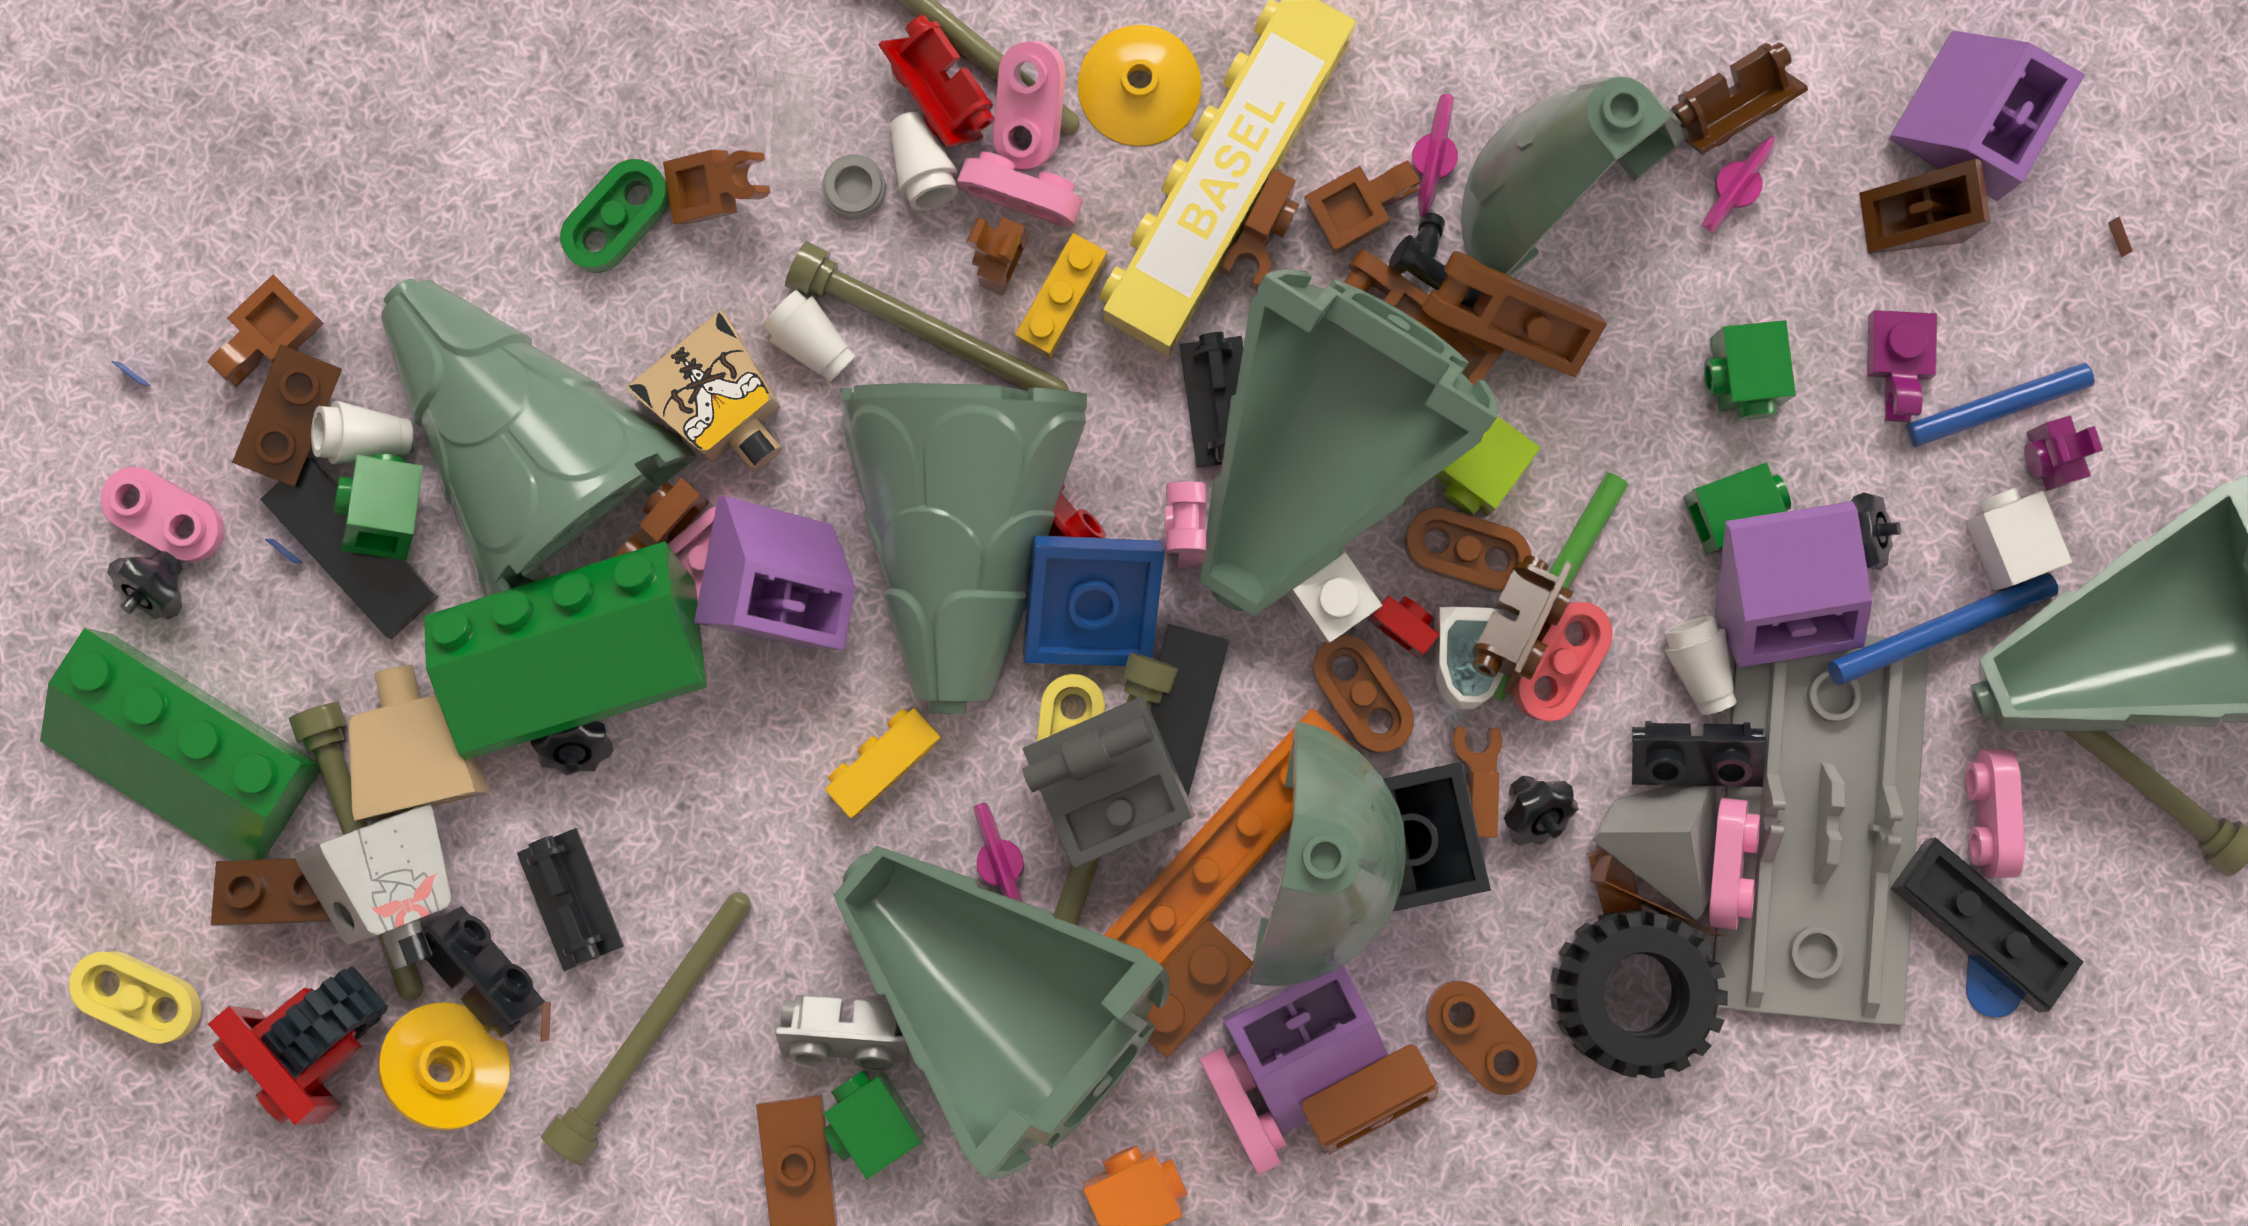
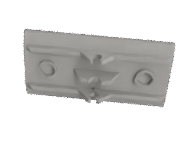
M1866 636L1864 647L1888 637ZM1861 648L1741 668L1738 667L1735 660L1733 693L1737 703L1732 706L1731 724L1750 722L1751 728H1763L1764 737H1766L1763 787L1726 786L1725 798L1748 800L1749 814L1761 815L1757 854H1745L1743 878L1755 880L1752 918L1739 917L1737 930L1716 928L1715 930L1725 935V937L1715 936L1713 961L1721 963L1725 977L1717 979L1718 988L1728 991L1727 1006L1718 1005V1008L1904 1025L1912 906L1890 888L1916 851L1929 649L1843 685H1837L1833 682L1828 672V663Z

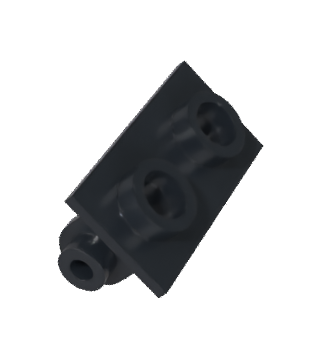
M1210 332L1200 335L1199 342L1179 344L1196 468L1218 466L1223 463L1231 397L1237 390L1243 353L1242 336L1225 338L1223 332Z
M1645 721V727H1632V785L1763 787L1766 750L1763 728H1751L1750 722H1743V724H1704L1703 736H1691V723H1652V721Z
M578 828L555 837L550 835L528 844L529 848L517 852L563 971L624 947Z
M463 906L438 918L425 927L427 930L425 936L433 955L424 958V960L428 961L451 989L457 987L466 977L469 978L474 985L460 1000L484 1026V1030L487 1033L495 1031L501 1039L504 1038L522 1022L520 1020L522 1017L540 1007L543 1002H546L533 988V981L529 974L520 966L512 964L491 940L490 930L485 923L477 917L470 915Z

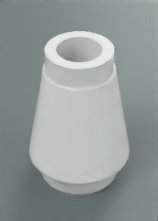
M909 112L895 118L890 123L889 128L892 133L900 196L909 200L911 208L919 211L931 210L947 204L958 194L956 182L959 173L936 135L928 127L925 115L921 112Z
M798 290L793 291L762 324V327L772 335L769 340L770 343L817 374L822 375L830 383L856 357L813 296L806 299Z
M334 401L330 407L318 406L314 412L311 426L312 450L316 457L328 458L331 464L355 462L357 455L368 457L376 454L408 456L411 451L413 427L409 418H398L394 415L340 401Z
M1714 616L1692 619L1666 630L1664 634L1668 646L1663 651L1693 702L1697 705L1699 714L1709 715L1734 706L1737 701L1733 693L1734 686L1725 629L1717 627Z

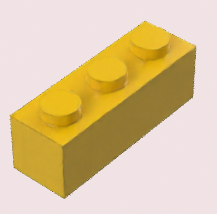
M1072 233L1015 334L1016 341L1051 360L1108 259L1107 251Z
M904 708L887 722L890 728L889 731L880 739L873 735L857 750L861 756L850 766L845 762L842 763L827 777L831 783L825 788V791L851 819L858 817L943 739L917 709L913 708L909 712Z

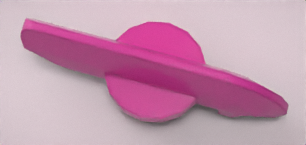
M1442 94L1440 96L1433 118L1431 133L1417 141L1412 151L1413 166L1422 176L1418 191L1420 217L1430 210L1436 196L1439 179L1447 177L1454 170L1458 161V150L1454 142L1448 138L1454 98L1450 94Z
M1773 136L1759 143L1749 154L1745 162L1735 161L1729 163L1718 173L1715 180V190L1719 198L1701 224L1707 231L1713 234L1733 207H1746L1759 197L1762 190V178L1759 170L1771 153L1775 139Z
M985 802L977 804L973 807L984 842V846L979 851L976 860L977 871L987 883L999 886L1003 896L1022 902L1016 879L1022 873L1024 865L1023 855L1019 848L1011 841L1001 839L988 804Z

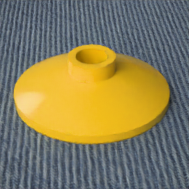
M1131 25L1118 28L1106 34L1088 51L1078 75L1079 100L1090 123L1109 139L1130 146L1154 145L1178 134L1192 119L1201 97V74L1192 52L1175 35L1154 26ZM1138 70L1145 71L1150 75L1151 83L1145 88H1135L1128 82L1130 74Z
M447 1002L431 1003L411 1010L393 1025L380 1049L378 1073L382 1089L388 1101L406 1119L428 1129L457 1130L479 1122L500 1102L510 1078V1056L505 1041L495 1039L484 1030V1026L466 1006ZM432 1064L445 1065L450 1072L449 1081H435L429 1074V1066Z

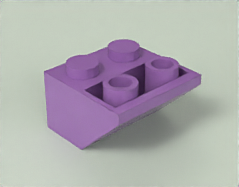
M1952 31L1888 139L1940 169L1973 159L1981 160L1986 194L1993 200L1998 201L2024 181L2085 74L2030 42Z
M718 496L694 623L797 647L844 650L856 586L833 524L727 496Z
M1853 501L1726 521L1715 617L1720 628L1725 629L1727 643L1739 668L1864 648L1872 607V595L1858 511Z
M1345 965L1313 980L1280 986L1222 1017L1282 1134L1308 1121L1302 1110V1103L1305 1099L1388 1056L1376 1026Z

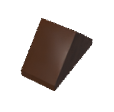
M1978 159L1859 193L1868 254L1964 243L1991 223L1982 161Z

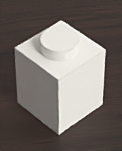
M2017 488L2010 489L1979 501L1983 514L1965 520L1993 591L2018 584L2073 563L2043 491L2021 499Z
M1346 552L1286 594L1318 640L1325 643L1332 642L1383 606Z

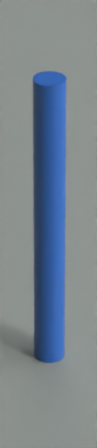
M2050 573L2036 576L1832 660L1828 663L1829 675L1835 684L1843 685L2052 598L2058 594V584Z

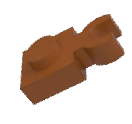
M711 149L663 162L673 224H691L738 213L736 199L760 200L767 197L771 193L769 185H750L747 178L749 167L754 163L765 161V154L760 151L738 150L728 156V150Z
M682 477L674 486L670 483L664 484L644 505L643 511L647 516L638 524L641 527L640 530L628 539L612 557L664 541L669 544L689 526L710 502Z

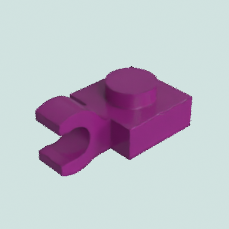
M1873 310L1868 315L1867 377L1886 378L1884 421L1910 423L1911 415L1919 416L1922 412V388L1918 379L1930 380L1936 376L1937 313Z
M2069 415L2046 422L2027 431L2030 443L2025 445L2024 455L2032 476L2037 480L2042 479L2046 491L2090 477L2091 474L2085 458L2104 450L2096 427L2092 426L2076 432L2072 417Z

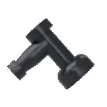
M1436 213L1424 214L1421 217L1416 238L1408 235L1398 244L1389 260V268L1399 274L1407 271L1439 291L1448 275L1444 271L1445 265L1435 259L1439 247V238L1442 236L1445 227L1443 217ZM1470 287L1461 304L1473 308L1482 291Z

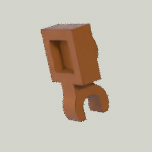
M1408 160L1371 181L1367 179L1361 166H1358L1305 195L1304 202L1333 254L1336 255L1389 226L1390 218L1384 207L1392 205L1418 191L1416 185L1420 184V180Z
M1275 169L1272 170L1244 225L1239 239L1227 250L1224 256L1223 274L1229 276L1238 260L1250 259L1255 262L1258 268L1251 288L1258 291L1261 281L1271 269L1270 256L1265 247L1272 233L1281 238L1285 236L1300 205L1290 199L1293 194L1295 179Z
M977 217L966 240V243L976 250L972 265L979 267L977 271L979 285L1003 296L1028 241L1026 226L1002 217L997 230L987 224V220Z
M273 274L227 317L239 332L229 342L221 346L207 362L225 380H229L237 388L258 367L264 355L273 363L280 344L297 350L324 323Z
M1457 726L1451 734L1450 744L1455 757L1462 761L1467 768L1466 783L1479 838H1498L1499 772H1497V758L1502 748L1501 731L1499 728H1489L1487 730L1486 748L1480 753H1475L1466 746V727Z

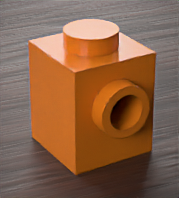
M1137 1145L1126 1148L1103 1160L1102 1163L1106 1172L1084 1181L1083 1190L1099 1226H1164L1182 1217V1209L1178 1199L1188 1195L1173 1159L1161 1163L1155 1149L1142 1155Z

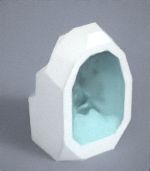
M1439 607L1435 610L1434 631L1440 635L1435 640L1434 672L1436 673L1440 695L1453 710H1474L1494 695L1504 674L1498 672L1495 677H1488L1477 672L1472 666L1475 657L1472 655V649L1478 643L1492 612L1494 611L1504 616V609Z

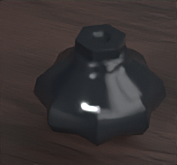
M1863 492L1855 495L1851 501H1853L1858 511L1867 568L1881 570L1888 565L1889 553L1893 548L1891 536L1901 534V525L1899 522L1891 523V518L1886 512L1883 497Z
M158 550L155 555L150 557L117 558L109 564L107 574L113 581L112 587L126 598L120 605L126 613L131 614L135 608H138L153 619L160 617L171 619L178 616L182 608V600L177 580L183 568L179 560L170 553Z
M598 720L534 739L530 742L538 754V762L541 767L556 769L566 776L579 771L595 772L598 764L610 757L614 751L612 742L606 735L604 723Z
M1521 776L1510 784L1508 795L1511 797L1512 802L1506 810L1504 820L1509 828V834L1513 843L1520 846L1529 843L1542 845L1550 837H1559L1566 829L1569 819L1579 810L1578 803L1574 799L1573 788L1566 781L1545 782L1536 781L1530 776Z

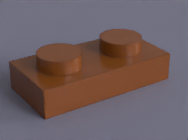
M1207 919L1163 965L1170 978L1168 998L1166 1004L1160 1009L1153 1004L1147 1016V1019L1156 1026L1148 1041L1166 1058L1175 1051L1253 965V961Z

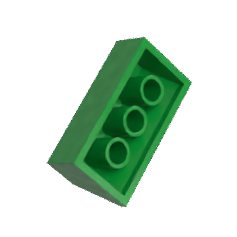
M666 541L424 615L426 670L457 752L462 759L475 758L707 688L700 624L694 623L698 604L696 583Z
M84 628L48 683L40 742L230 861L264 860L321 771L318 762L112 633Z

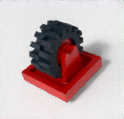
M351 966L347 970L345 968L339 971L334 978L331 976L323 981L316 990L312 988L307 989L306 987L301 989L268 1017H265L259 1009L228 1006L210 1021L208 1025L220 1038L213 1044L217 1054L236 1073L240 1074L246 1069L263 1088L256 1094L258 1101L275 1120L281 1124L288 1119L294 1125L320 1124L342 1106L323 1083L362 1048L357 1040L381 1019V1016L388 1010V1005L356 968Z

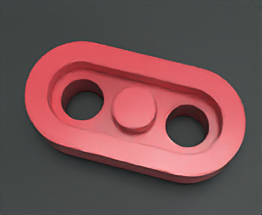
M1568 602L1557 626L1546 621L1544 622L1536 640L1548 645L1532 679L1529 680L1519 675L1511 689L1513 700L1523 714L1537 720L1556 721L1566 717L1575 709L1612 643V625L1608 616L1601 608L1588 602ZM1572 622L1578 623L1583 630L1582 640L1574 646L1566 639V629ZM1542 676L1546 677L1552 686L1550 695L1544 700L1538 699L1534 693L1535 682Z

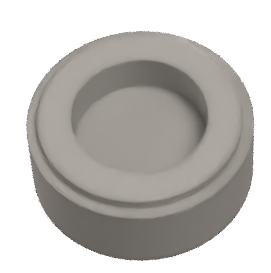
M852 154L838 158L827 168L823 177L822 189L829 207L836 214L847 219L857 220L869 217L881 207L886 195V182L881 169L874 161L862 155Z

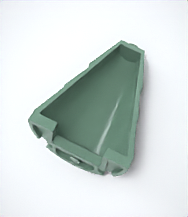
M1628 77L1589 79L1578 84L1577 87L1558 92L1533 104L1527 110L1509 120L1491 137L1479 153L1469 173L1463 196L1461 218L1462 237L1466 254L1487 267L1512 276L1539 254L1535 245L1616 161L1620 163L1635 182L1682 146L1687 138L1682 134L1684 130L1679 126L1681 124L1680 120L1654 92L1637 80Z
M1282 269L1269 272L1261 281L1257 294L1251 299L1237 390L1231 397L1222 470L1214 478L1206 531L1207 551L1204 562H1202L1199 583L1212 590L1213 596L1224 606L1237 611L1244 610L1252 616L1259 614L1340 557L1348 542L1402 506L1408 495L1479 444L1484 433L1490 429L1498 414L1496 398L1486 381L1477 379L1473 386L1462 373L1469 362L1434 332L1392 305L1349 284L1332 279L1325 289L1310 285L1308 283L1312 276L1307 271Z
M407 279L393 287L384 297L386 306L381 313V320L413 421L424 430L444 497L453 507L480 589L484 595L489 596L549 577L550 575L542 566L634 491L639 489L650 496L697 458L692 449L684 444L681 436L603 391L601 384L532 346V338L435 282L431 280L416 282L415 279Z
M942 383L854 386V392H852V388H841L840 406L843 414L841 424L866 508L863 514L887 586L882 596L916 700L928 701V713L965 714L967 702L990 700L1027 606L1028 595L1025 591L1029 584L1033 536H1048L1055 518L1053 511L1086 423L1087 394L1035 387L1024 391L1015 388H1002V385Z
M2248 475L2237 478L2231 483L2220 484L2149 539L2138 541L2076 592L2066 590L1980 658L1978 666L1979 682L1970 685V690L1981 719L1983 721L1993 719L2001 730L2122 731L2126 725L2216 727L2219 723L2248 722Z
M1298 721L1295 723L1284 785L1285 788L1293 789V819L1282 882L1270 919L1261 917L1249 982L1255 985L1285 986L1302 983L1329 974L1350 962L1377 938L1387 924L1398 899L1404 877L1406 859L1404 825L1399 808L1380 774L1362 754L1342 739L1319 727Z
M875 846L869 854L858 857L848 867L843 876V884L833 894L877 994L887 998L916 1066L924 1071L965 1159L972 1162L976 1170L986 1179H1000L1029 1166L1032 1160L1026 1154L1027 1151L1039 1143L1053 1149L1073 1132L1100 1105L1134 1063L1156 1027L1147 1019L1152 1005L1154 1004L1160 1009L1166 1004L1170 988L1168 972L1154 959L1149 958L1143 950L1060 920L1050 911L988 891L976 879L879 846Z

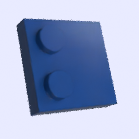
M1033 536L1023 641L1025 663L1125 666L1130 652L1152 658L1165 554L1162 541Z

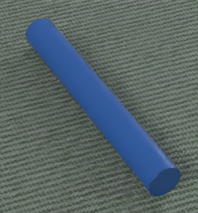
M2084 362L1907 423L1906 428L1913 447H1918L2092 387L2095 383L2094 374L2090 366Z

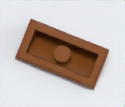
M1408 1044L1305 1099L1302 1103V1110L1324 1153L1331 1155L1436 1099L1438 1084L1418 1047L1414 1044Z

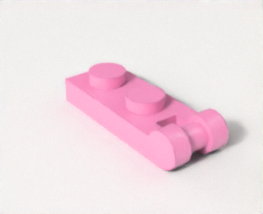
M1188 481L1167 483L1166 504L1169 506H1165L1164 517L1165 553H1177V568H1202V562H1204L1207 551L1205 530L1206 484Z

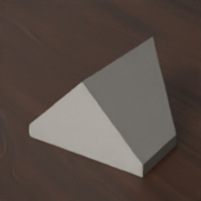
M1667 785L1615 800L1605 812L1592 841L1697 920L1704 913L1711 896L1717 831L1716 786Z

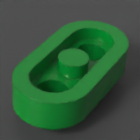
M641 159L622 161L616 164L571 212L562 225L560 242L564 253L577 267L591 273L611 270L624 259L662 217L669 205V196L666 180L660 171L651 163ZM645 186L648 188L649 196L643 204L632 205L628 203V193L633 187ZM597 231L605 233L607 242L601 250L595 252L587 250L586 240L591 233Z

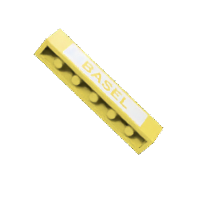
M1275 0L1268 1L1253 30L1254 33L1260 36L1258 42L1249 56L1241 51L1238 53L1223 81V86L1230 89L1219 109L1211 105L1206 108L1193 132L1192 139L1199 142L1190 160L1187 163L1179 158L1165 179L1161 192L1168 195V198L1157 217L1147 212L1137 227L1130 242V246L1136 248L1137 251L1126 271L1116 266L1107 279L1099 296V300L1106 303L1103 309L1104 321L1170 357L1220 270L1227 250L1234 245L1243 230L1272 170H1277L1349 45L1354 33L1356 20L1320 0H1281L1280 3Z

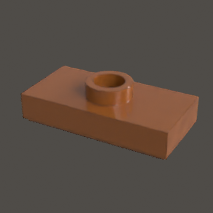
M823 1094L756 1104L770 1226H837L838 1220L829 1143L823 1131V1128L826 1127V1118L823 1114L825 1112Z

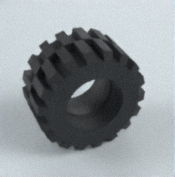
M1625 910L1622 913L1609 912L1599 915V921L1593 924L1584 923L1575 930L1578 937L1573 943L1565 942L1558 953L1564 956L1560 968L1553 967L1550 980L1557 983L1556 994H1550L1552 1009L1559 1011L1561 1017L1557 1024L1562 1033L1570 1037L1574 1042L1572 1046L1576 1050L1608 1070L1610 1069L1628 1077L1637 1078V1075H1644L1650 1079L1665 1077L1664 1071L1668 1069L1680 1072L1690 1067L1691 1064L1688 1057L1693 1053L1704 1056L1712 1046L1705 1040L1710 1030L1720 1033L1725 1021L1716 1017L1718 1005L1727 1006L1728 991L1718 988L1717 979L1725 977L1722 965L1710 959L1708 954L1713 949L1705 939L1695 937L1692 934L1694 929L1682 921L1672 920L1666 915L1639 910ZM1633 954H1645L1657 959L1667 971L1671 983V1000L1666 1013L1655 1025L1639 1032L1624 1030L1615 1025L1610 1019L1604 1004V987L1609 973L1617 963Z

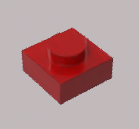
M1388 595L1381 602L1383 606L1374 611L1368 621L1419 659L1428 651L1440 635L1429 627L1434 618L1412 599L1403 596L1397 602Z

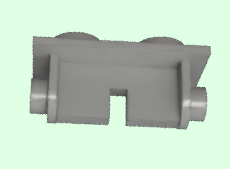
M796 995L795 1001L783 1000L780 1019L781 1026L791 1028L776 1027L775 1034L780 1052L790 1054L789 1057L792 1061L805 1065H823L828 1062L829 1057L854 1059V1063L857 1066L871 1070L890 1069L893 1067V1062L909 1063L908 1045L904 1036H898L903 1034L888 1002L855 1000L852 1022H840L843 1006L841 998Z

